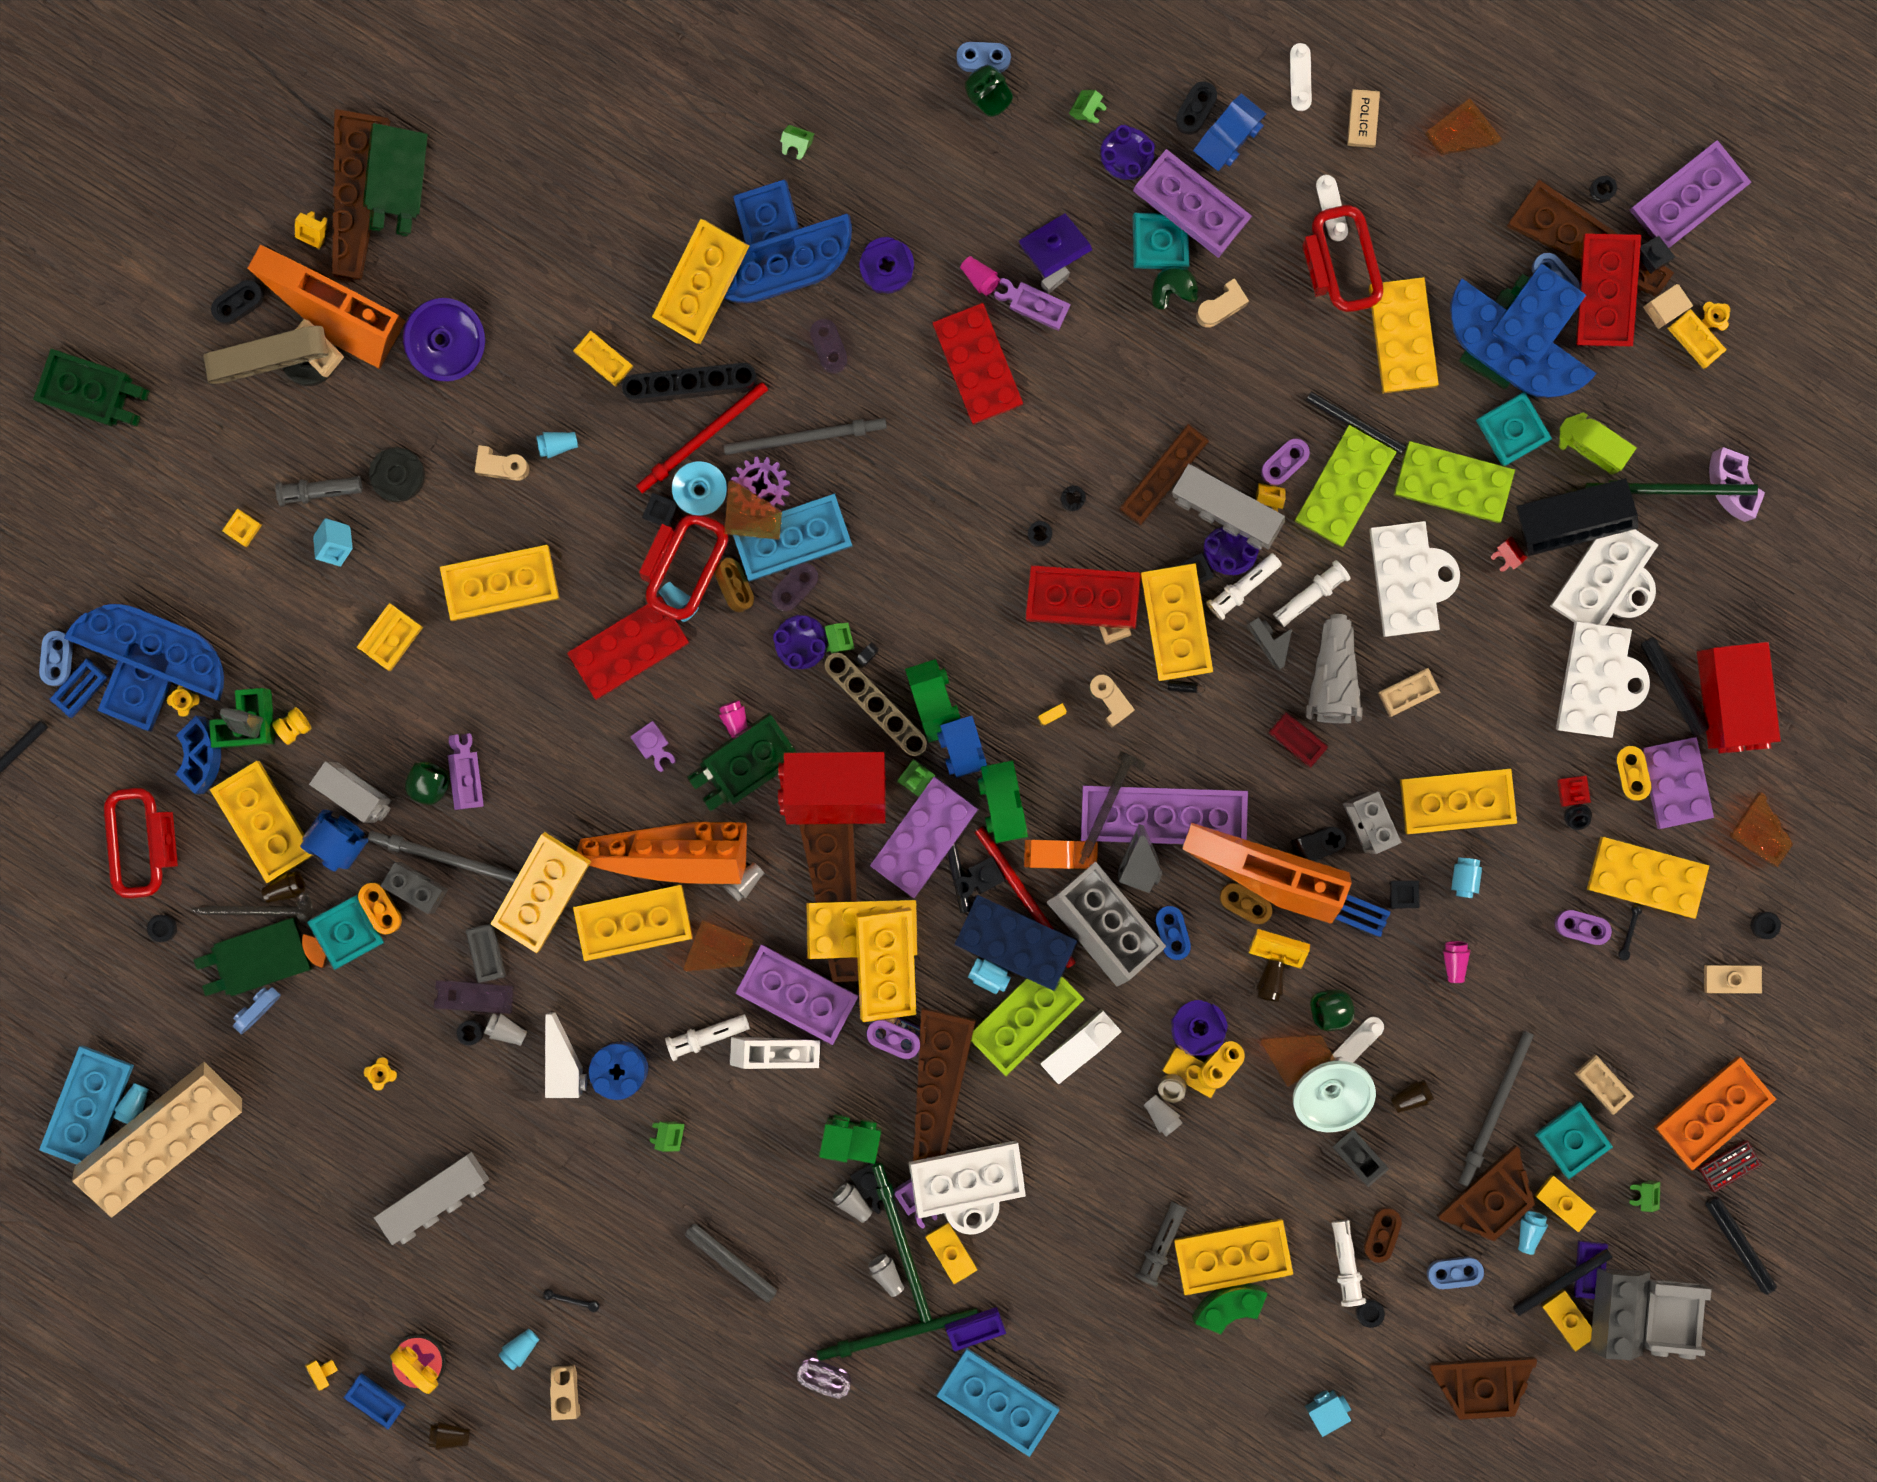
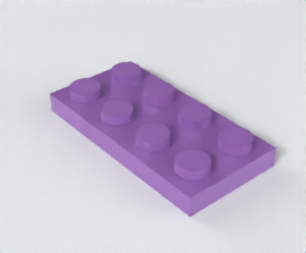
M1717 140L1633 206L1630 211L1652 239L1660 236L1667 247L1670 248L1748 186L1751 181Z
M1167 149L1133 189V192L1218 258L1252 217V215Z
M933 777L870 867L915 898L979 809L939 779Z
M761 944L735 993L831 1045L834 1044L859 996Z

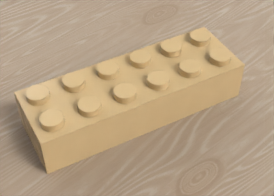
M203 1062L74 1167L72 1182L112 1218L242 1113V1098L212 1068Z

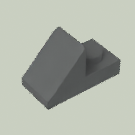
M1258 617L1247 624V628L1275 670L1283 668L1285 666L1292 628L1273 640L1271 635L1274 632L1266 620L1261 622Z
M1354 1129L1333 1146L1334 1150L1367 1187L1389 1170L1385 1163Z

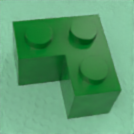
M271 689L235 690L236 709L263 718L257 738L233 732L223 719L209 720L211 748L222 749L275 744V733L272 725L274 720Z
M834 1114L833 1118L827 1119L819 1155L820 1158L846 1163L848 1159L875 1164L882 1129L881 1127H876L877 1122L861 1120L860 1123L849 1122L850 1117Z

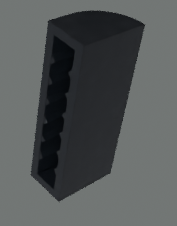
M1626 478L1516 506L1528 556L1638 529V514Z

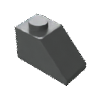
M1138 824L1117 870L1120 883L1150 893L1153 885H1158L1162 876V870L1144 825Z

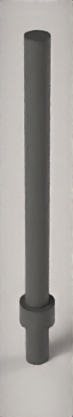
M881 418L868 421L858 419L852 420L853 423L729 443L724 444L725 455L851 434H855V437L866 435V432L887 429L886 419Z
M370 831L368 836L369 842L386 846L390 851L397 853L404 851L514 883L519 875L516 872L405 841L404 837L392 834V836Z
M1523 1031L1472 1151H1468L1464 1160L1467 1163L1459 1183L1469 1187L1477 1167L1480 1168L1484 1157H1482L1483 1152L1534 1037L1529 1032Z

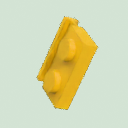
M389 603L357 648L388 671H392L423 627Z

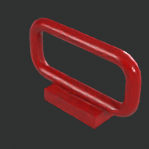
M1351 205L1337 206L1319 212L1312 223L1313 235L1305 237L1302 245L1315 297L1326 295L1328 291L1333 305L1344 312H1354L1375 306L1382 299L1384 290L1363 213L1357 207ZM1343 216H1349L1355 221L1373 292L1369 297L1353 301H1346L1340 295L1323 231L1325 221Z
M691 514L681 518L674 531L669 526L661 525L639 571L642 580L649 583L645 596L646 602L651 609L677 620L687 619L694 614L727 546L728 532L724 525L704 515L696 516ZM696 524L714 531L718 539L688 604L682 609H676L660 602L656 594L687 528Z
M128 788L114 791L107 797L104 803L112 889L123 898L132 899L151 896L159 890L162 884V868L178 866L173 812H157L154 797L143 788ZM141 799L145 806L151 881L147 886L128 888L122 883L115 806L121 800Z

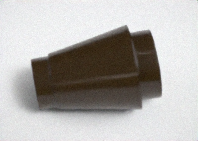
M289 871L266 887H263L261 893L264 900L270 903L300 897L301 893L305 892L306 886L299 872L292 873Z
M1268 960L1256 988L1258 998L1279 1002L1280 996H1283L1284 963Z
M1425 1080L1414 1081L1396 1094L1395 1097L1391 1098L1397 1113L1427 1106L1430 1101L1434 1100Z
M442 1422L431 1424L429 1447H436L435 1450L468 1446L470 1429Z

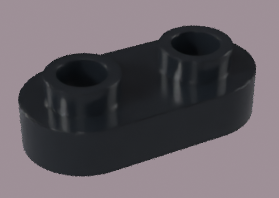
M1206 81L1196 83L1179 109L1175 122L1176 127L1183 134L1192 135L1197 133L1212 110L1217 99V91L1211 83ZM1198 95H1206L1207 101L1201 102L1198 99ZM1188 117L1192 118L1194 124L1187 125L1184 122V119Z
M250 280L242 281L213 301L211 313L222 324H234L262 304L264 292L255 282ZM249 292H254L252 300H247ZM227 307H231V314L225 316L224 310Z

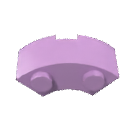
M1724 447L1713 451L1709 467L1711 484H1754L1749 477L1747 469L1749 457ZM1758 488V495L1715 496L1726 511L1737 519L1746 522L1756 518L1765 492Z

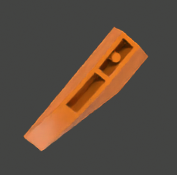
M259 246L247 268L303 319L309 320L314 326H322L325 337L331 344L378 369L384 363L406 322L398 314L265 246Z
M689 822L580 839L576 852L591 861L589 866L632 877L678 883L741 884L746 867L747 824L741 822Z
M1194 823L1190 824L1182 847L1186 852L1274 905L1330 924L1333 923L1342 910L1352 884L1350 872Z

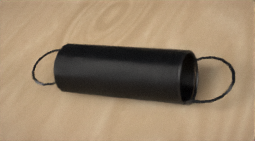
M1166 680L1168 681L1167 690L1197 692L1198 683Z

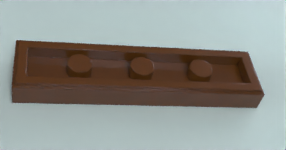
M1187 424L1121 505L1119 510L1141 526L1180 478L1187 465L1193 462L1209 440L1190 424Z

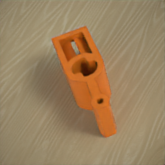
M1025 840L1024 867L1087 869L1094 862H1097L1098 842Z

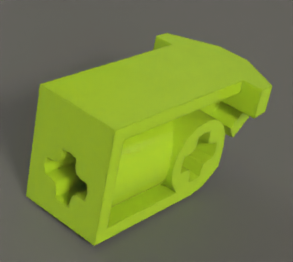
M1584 412L1566 418L1560 426L1559 448L1564 450L1567 446H1570L1611 475L1621 471L1637 449V447L1598 421L1586 419L1588 415Z

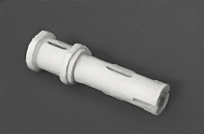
M1271 553L1234 585H1226L1224 591L1214 600H1208L1206 602L1208 608L1222 621L1225 619L1226 613L1236 605L1240 606L1243 604L1244 597L1281 567L1282 563Z
M1337 560L1333 561V566L1323 574H1317L1313 579L1314 583L1273 613L1276 620L1283 627L1323 595L1330 596L1332 590L1344 580L1349 581L1351 579L1348 572Z
M743 1014L698 1031L689 1029L686 1034L672 1039L666 1037L665 1041L672 1060L676 1061L679 1056L693 1051L698 1053L702 1050L701 1047L749 1030L750 1027L746 1015ZM725 1028H729L728 1030L714 1034V1032L720 1031ZM684 1043H688V1044H686V1045H684V1046L676 1047V1046H678V1045H681V1044H684Z
M1333 1221L1331 1223L1340 1269L1337 1282L1341 1284L1343 1297L1341 1306L1363 1305L1366 1303V1299L1362 1297L1360 1280H1362V1275L1356 1269L1350 1221Z

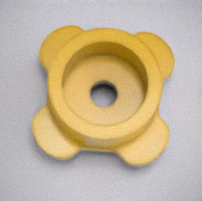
M1705 303L1703 305V310L1705 311L1704 319H1702L1704 325L1707 328H1718L1720 331L1727 329L1729 326L1727 321L1730 316L1729 305L1725 303ZM1714 314L1718 315L1717 319L1713 317Z
M178 685L177 690L167 697V704L178 710V715L182 717L188 716L189 710L194 705L200 703L199 695L193 694L189 689ZM182 698L186 699L184 703L181 702Z
M384 1057L378 1058L376 1064L364 1069V1076L373 1084L372 1087L375 1090H382L386 1083L395 1081L397 1078L396 1071L391 1070L388 1060ZM379 1071L383 1073L381 1077L378 1075Z

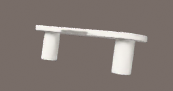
M1302 43L1294 45L1290 51L1291 104L1297 111L1307 110L1312 102L1311 52L1309 47Z
M1330 175L1321 176L1316 182V189L1322 211L1342 206L1336 180ZM1345 216L1325 221L1330 239L1338 242L1346 238L1348 227Z
M1377 1017L1367 1018L1330 1056L1329 1062L1348 1061L1353 1063L1382 1034L1384 1030L1383 1022Z

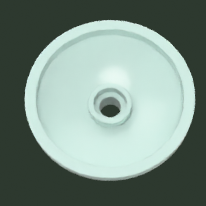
M1330 1061L1312 1068L1302 1076L1294 1089L1293 1106L1300 1121L1309 1128L1321 1132L1343 1131L1355 1126L1369 1114L1375 1102L1376 1089L1371 1076L1361 1066L1348 1061Z

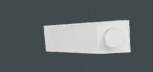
M1100 1009L1040 1064L1060 1084L1100 1052L1122 1031Z
M549 1012L546 1014L545 1098H579L582 1096V1091L587 1090V1074H582L583 1067L556 1013Z
M731 1037L730 1065L743 1069L819 1068L820 1040Z

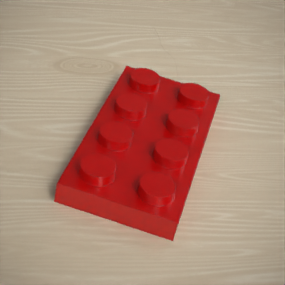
M1583 234L1580 291L1586 294V296L1578 306L1576 345L1633 346L1641 235Z
M983 303L932 323L972 425L1023 406V401Z
M1031 566L1026 621L1136 629L1141 574L1139 572Z
M661 596L657 598L660 602L666 604ZM646 604L567 654L595 700H598L690 644L676 619L662 615Z

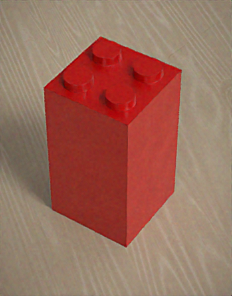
M1769 642L1697 651L1704 718L1708 726L1706 731L1708 749L1718 748V754L1744 751V746L1745 751L1772 748V742H1781Z
M884 752L784 753V763H779L778 767L781 788L778 789V805H780V815H785L786 825L886 824Z

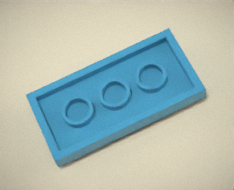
M835 494L731 529L749 582L853 547Z
M79 1046L39 1150L77 1165L105 1142L116 1113L114 1109L122 1098L134 1065L91 1048Z
M968 1348L964 1350L936 1394L938 1398L1029 1457L1059 1412V1407Z

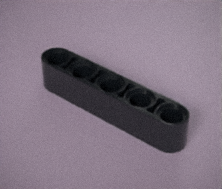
M734 363L633 374L624 379L622 391L629 401L639 404L748 392L756 386L758 378L754 368L748 363ZM743 371H748L752 374L750 381L745 384L738 382V375ZM716 374L723 375V384L712 386L710 384L712 376ZM689 377L696 378V386L693 389H685L683 387L685 379ZM659 381H669L670 386L666 392L656 391V385ZM634 383L642 384V391L638 395L629 394V388Z

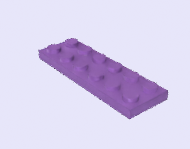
M1082 786L1081 841L1131 842L1138 824L1144 825L1151 843L1184 844L1191 823L1247 840L1248 791Z

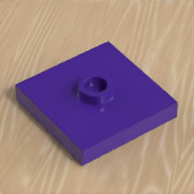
M1066 213L1019 240L1021 248L1045 278L1092 251L1090 243Z

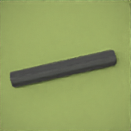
M692 1224L686 1231L685 1236L765 1302H770L776 1295L777 1290L698 1225Z

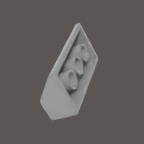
M1097 862L1090 865L1047 901L1048 905L1116 987L1133 978L1166 947Z

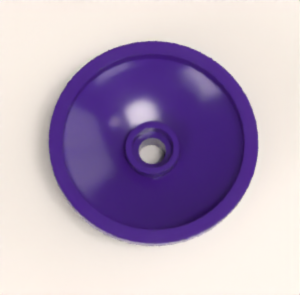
M436 298L422 303L411 313L404 327L403 345L408 360L419 373L437 381H454L468 375L480 362L485 347V334L478 316L466 304L450 298ZM438 334L442 336L440 344L435 342V337Z

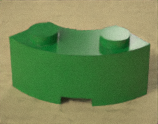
M934 659L905 669L928 743L939 740L937 732L941 731L940 725L961 719L957 705L951 706L945 685L950 684L945 668L939 669L937 660Z
M1013 761L982 766V778L977 780L980 795L986 794L990 816L985 817L988 833H994L996 843L1028 837Z
M1250 1283L1222 1288L1216 1292L1213 1291L1198 1305L1192 1319L1195 1324L1222 1334L1226 1326L1236 1319L1245 1317L1258 1319L1268 1293L1264 1287Z

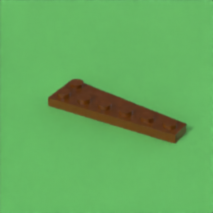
M335 109V186H333L335 200L332 274L337 277L362 281L371 230H368L370 210H367V207H363L371 125L376 123L390 126V120L385 117Z
M1541 180L1536 182L1506 225L1508 228L1582 262L1583 234H1618ZM1639 260L1637 288L1657 297L1674 272L1663 266L1650 274Z
M799 824L816 903L856 902L853 824ZM857 957L828 958L833 982L858 981Z
M922 1008L913 1161L946 1155L976 1022L974 1019Z

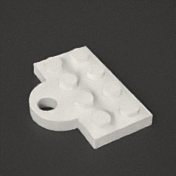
M1426 521L1369 529L1383 637L1440 630L1436 603L1449 598L1458 587L1460 571L1455 559L1444 550L1429 548ZM1441 567H1448L1451 570L1452 578L1449 582L1440 580L1438 571Z
M1636 529L1593 540L1550 607L1573 622L1580 621L1606 625L1612 615L1618 618H1633L1643 614L1652 605L1656 594L1655 582L1651 574L1643 567L1658 544ZM1635 591H1640L1645 596L1642 606H1637L1632 602V594Z
M1580 621L1574 622L1556 724L1557 730L1613 738L1617 711L1631 710L1641 704L1646 698L1650 687L1648 672L1639 661L1627 656L1632 629ZM1632 678H1639L1641 688L1637 692L1631 693L1628 690V682Z
M1016 1140L909 1162L917 1217L923 1218L944 1213L951 1226L964 1234H978L988 1229L998 1216L999 1202L1026 1196L1019 1145ZM974 1212L980 1214V1220L977 1224L967 1225L966 1219L969 1214Z

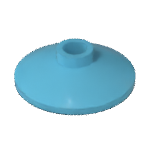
M696 461L686 464L679 469L672 482V494L676 504L683 511L691 515L703 516L713 513L723 504L727 493V484L722 472L707 462ZM702 487L705 492L702 495H697L694 489Z

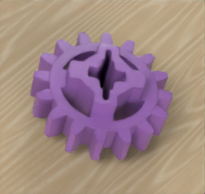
M755 457L754 464H750L745 460L746 468L743 470L737 467L736 471L739 477L731 478V481L737 484V487L731 488V493L738 494L734 499L735 503L743 502L741 510L745 512L750 508L751 515L754 517L757 511H761L763 517H766L767 510L769 509L774 514L777 513L775 506L778 504L784 507L785 503L782 497H789L790 495L788 491L784 490V487L790 486V481L783 480L787 475L786 471L778 472L780 464L776 462L771 466L768 457H766L764 463H760L758 457ZM759 469L758 474L751 478L746 477L752 471ZM770 472L778 479L779 486L770 482ZM764 479V484L767 487V489H762L761 492L757 495V490L754 487V485H759L760 482ZM742 488L752 493L751 502L745 498ZM770 496L775 497L771 502L762 505L763 500Z

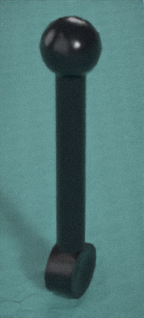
M1638 904L1631 908L1633 915L1624 947L1618 952V956L1622 960L1630 958L1629 946L1638 915L1642 913V907Z
M550 1289L543 1292V1298L546 1300L556 1299L587 1307L590 1312H596L599 1309V1303L596 1300L586 1302L555 1294Z

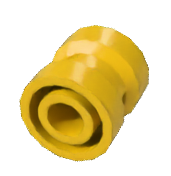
M297 707L290 710L285 718H278L272 723L278 736L287 745L294 742L299 734H306L312 729L306 717Z

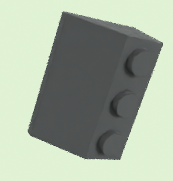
M1597 1268L1591 1352L1605 1359L1633 1360L1643 1355L1650 1282L1649 1271Z

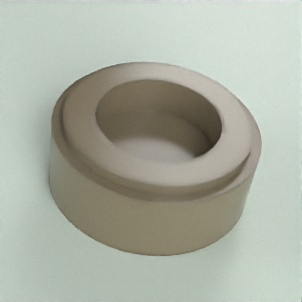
M1176 1074L1165 1075L1160 1080L1158 1086L1160 1097L1170 1103L1181 1101L1187 1090L1185 1080Z

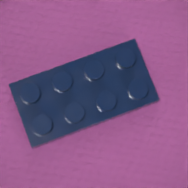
M977 895L954 945L1056 991L1078 941Z

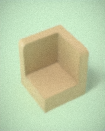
M1676 284L1643 308L1656 327L1660 329L1690 309L1693 304L1680 285Z

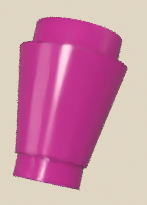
M972 256L966 258L960 266V269L964 271V274L978 293H983L985 296L990 295L1000 283L997 272Z
M739 700L719 707V717L732 738L748 727L744 705L741 706Z
M1450 941L1445 943L1443 955L1448 982H1465L1471 951L1468 949V943Z

